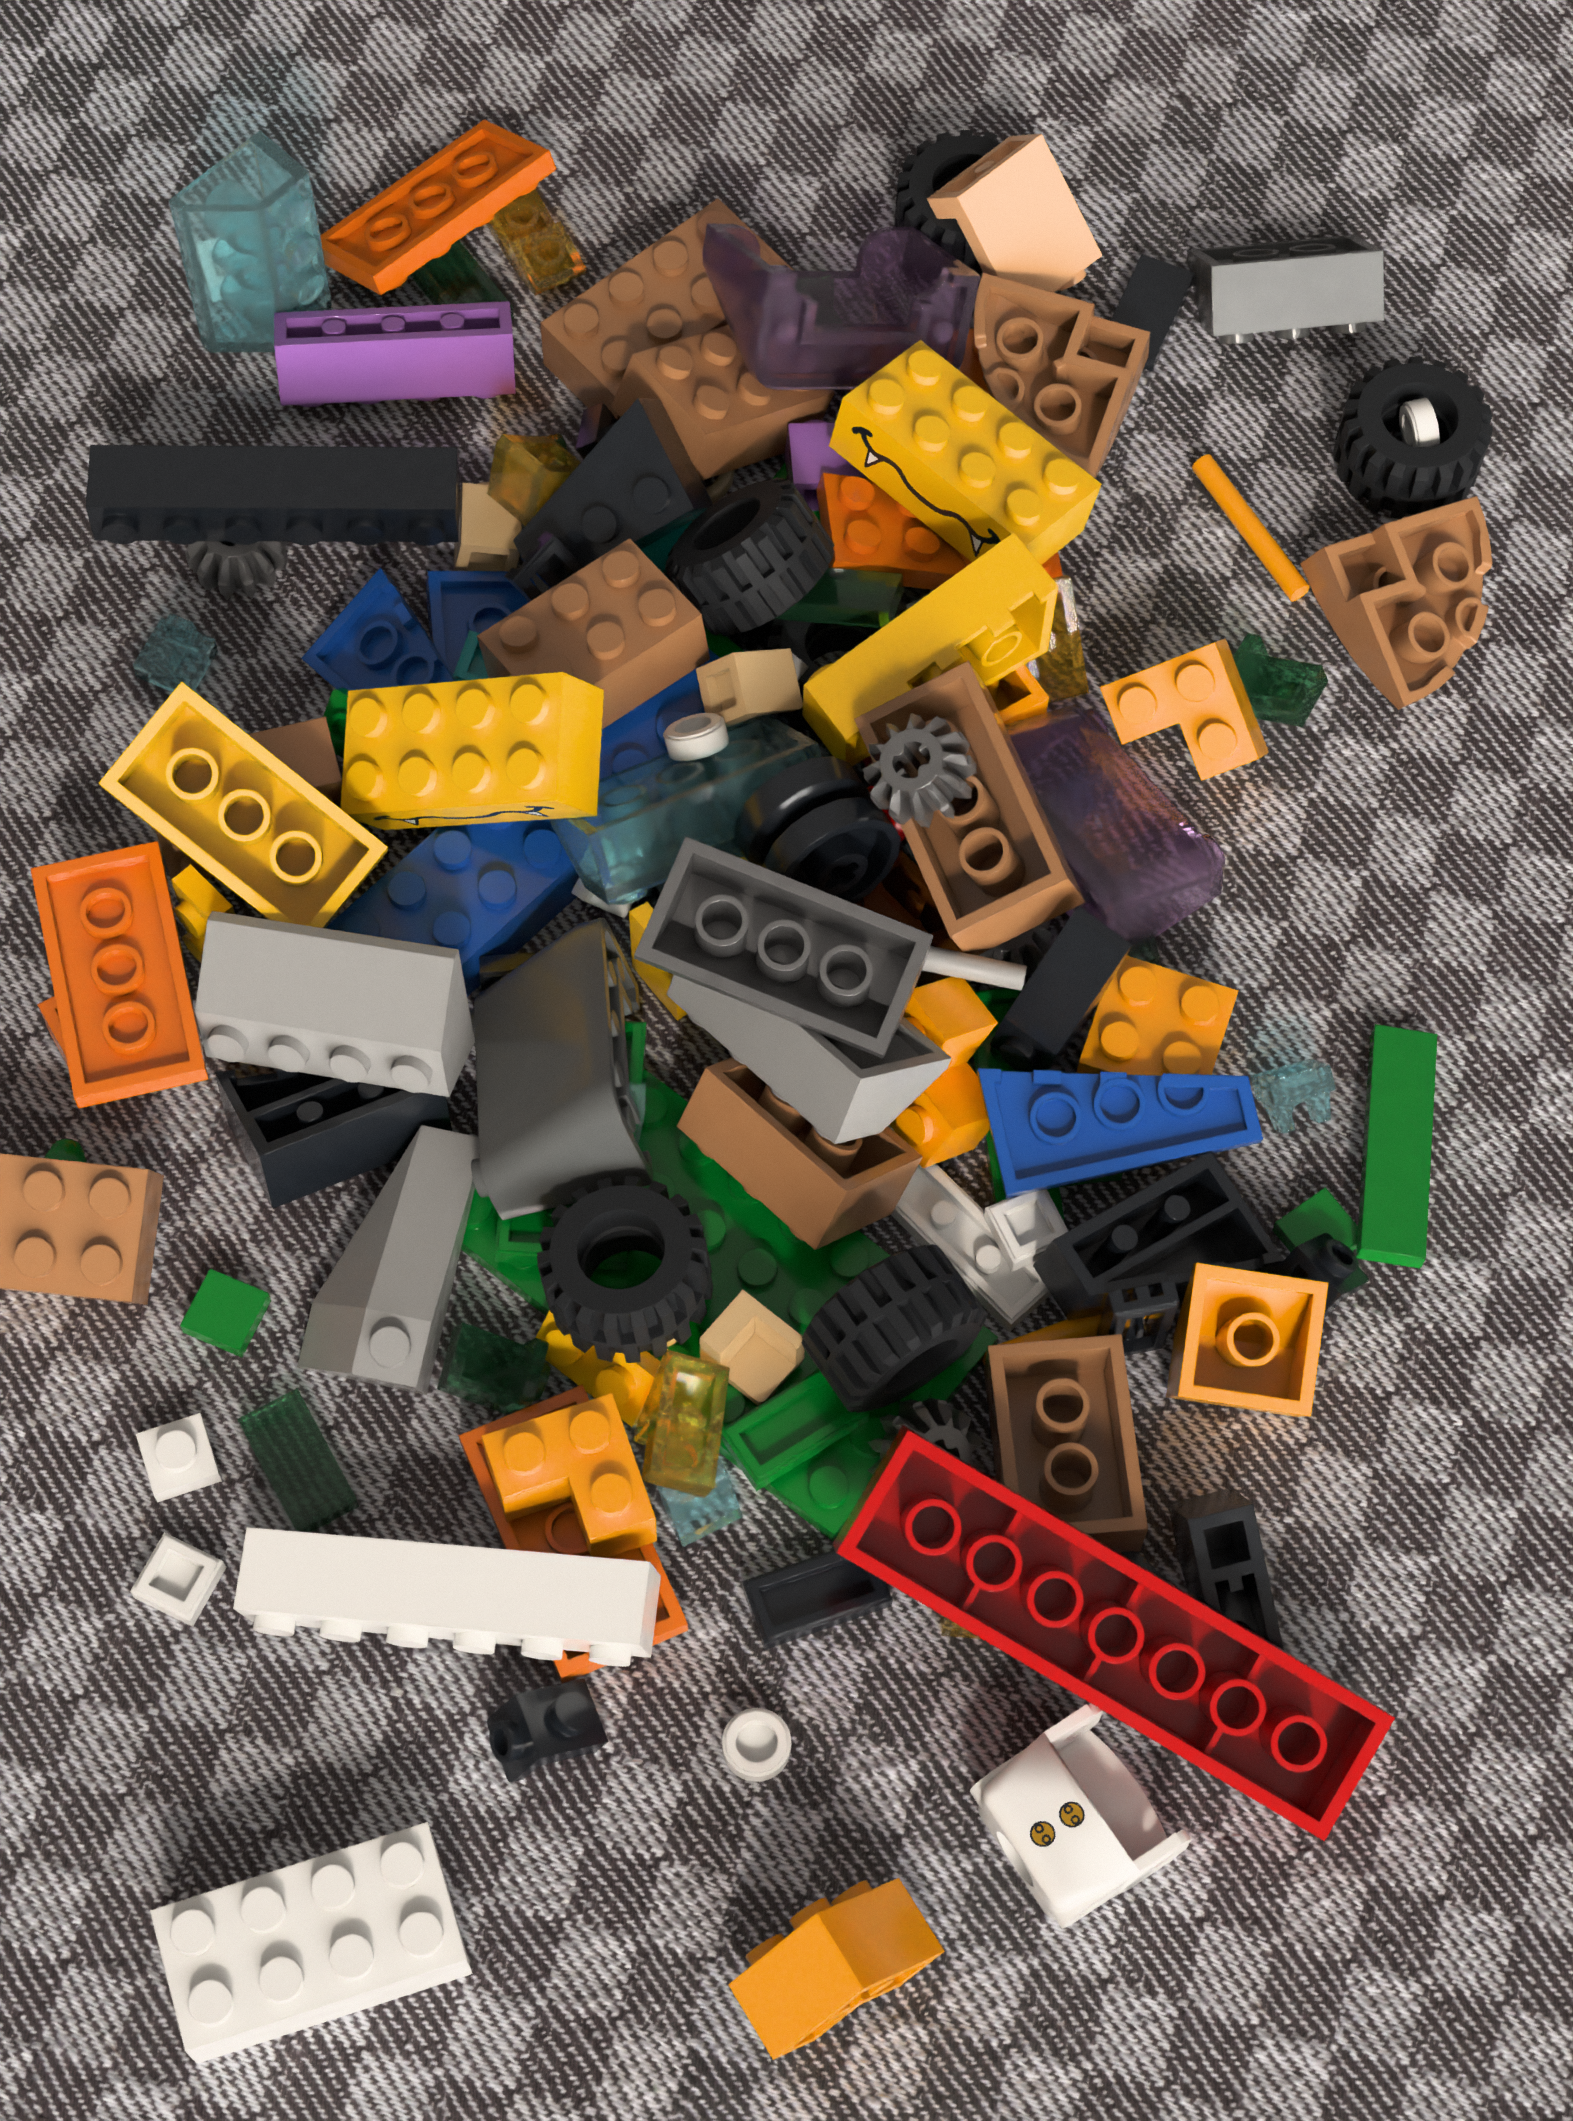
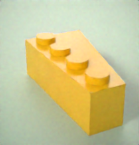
M1013 532L840 659L814 672L807 683L804 684L802 716L834 757L849 762L851 766L870 756L856 725L855 718L967 661L971 663L988 687L1047 652L1058 585L1017 534Z

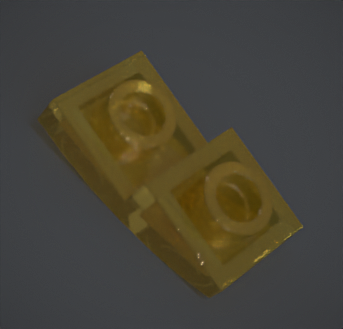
M536 188L532 192L519 196L495 213L494 218L486 224L513 269L535 296L586 274L587 268L561 221L554 223Z

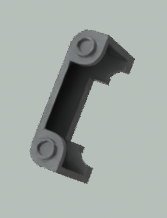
M605 918L579 923L476 995L474 998V1009L469 1010L475 1038L479 1158L472 1160L471 1171L479 1196L481 1198L490 1197L502 1220L556 1208L559 1204H572L571 1194L581 1187H584L588 1194L599 1190L598 1180L611 1177L613 1186L624 1185L625 1176L640 1177L642 1187L651 1185L653 1182L652 1158L648 1150L641 1151L632 1133L636 1131V1124L641 1122L640 1112L630 1094L624 1016L632 1014V1011L640 1010L639 989Z

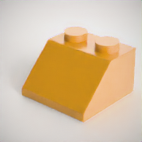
M1194 1263L1174 1333L1166 1397L1293 1417L1311 1416L1328 1283Z

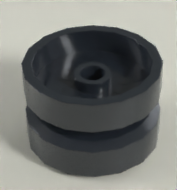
M833 756L807 759L785 768L767 780L745 802L735 821L734 841L748 862L854 904L870 894L889 874L899 856L901 837L884 811L879 809L872 801L870 792L851 764Z

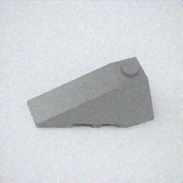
M424 1125L420 1126L312 1302L297 1365L298 1368L427 1395L475 1191L471 1162L473 1159L479 1158V1137Z

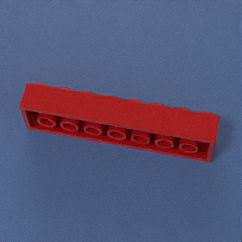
M904 1425L900 1428L832 1544L837 1554L1323 1841L1329 1835L1395 1720V1717L1376 1704Z

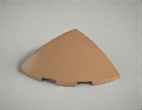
M983 273L974 309L975 347L978 349L979 360L984 374L983 380L990 395L1092 477L1096 478L1115 441L1147 361L1150 332L1094 316L1095 304Z
M1477 496L1383 524L1371 533L1325 546L1300 563L1314 596L1334 632L1364 674L1398 710L1421 700L1447 682L1456 673L1452 669L1458 663L1464 651L1478 641L1485 624L1489 606L1481 602L1483 575L1492 567V554L1485 517Z

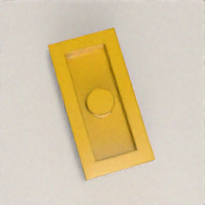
M190 864L171 879L178 901L174 912L186 928L187 933L182 937L185 945L194 957L201 962L207 919L211 912L217 911L235 914L233 906Z
M550 1310L530 1347L578 1386L583 1384L585 1391L592 1397L598 1398L612 1393L621 1419L631 1427L646 1416L671 1370L648 1351L640 1352L641 1362L626 1363L624 1353H615L612 1362L598 1359L594 1345L584 1353L573 1345L570 1334L563 1336L556 1326L553 1313Z

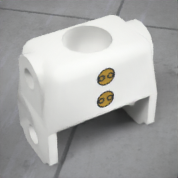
M1091 1703L1084 1705L1043 1732L1026 1749L988 1773L970 1789V1793L978 1803V1812L981 1819L1044 1913L1049 1918L1056 1920L1062 1929L1075 1923L1112 1897L1131 1889L1182 1853L1191 1842V1838L1185 1829L1177 1833L1175 1832L1168 1838L1166 1837L1151 1803L1132 1774L1113 1751L1090 1731L1099 1722L1103 1713L1100 1708Z

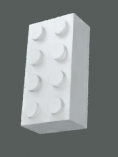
M428 1822L150 1910L184 2049L197 2064L472 1974L435 1840Z

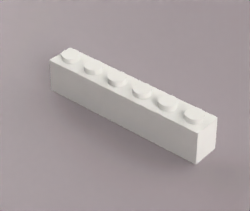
M247 1527L233 1609L251 1622H254V1631L269 1635L293 1636L295 1626L320 1628V1637L342 1642H359L362 1632L387 1634V1643L409 1648H426L428 1638L454 1640V1649L468 1653L493 1654L495 1644L521 1646V1655L535 1659L561 1660L563 1650L589 1652V1661L608 1666H629L631 1656L651 1658L661 1575L649 1561Z

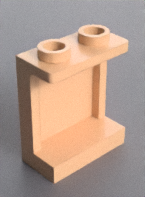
M1042 134L1008 137L927 198L937 219L956 218L981 269L986 274L1056 292L1068 289L1083 280L1086 276L1084 269L1102 256Z

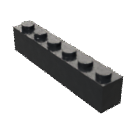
M90 445L86 511L94 541H109L115 544H130L135 541H170L180 545L192 544L197 541H230L239 545H251L258 541L293 542L298 545H313L318 542H353L364 546L375 545L380 542H413L422 546H433L441 542H459L460 474L457 447Z

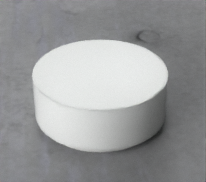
M1427 398L1404 402L1399 411V425L1403 443L1423 448L1439 445L1440 435L1437 418L1430 401Z
M699 713L681 718L670 724L663 733L668 755L676 761H691L711 756L723 750L730 742L724 718L715 713Z
M750 1708L739 1712L728 1722L723 1733L722 1752L724 1760L729 1769L744 1780L761 1782L775 1777L784 1769L790 1757L791 1735L786 1723L776 1713L763 1708Z

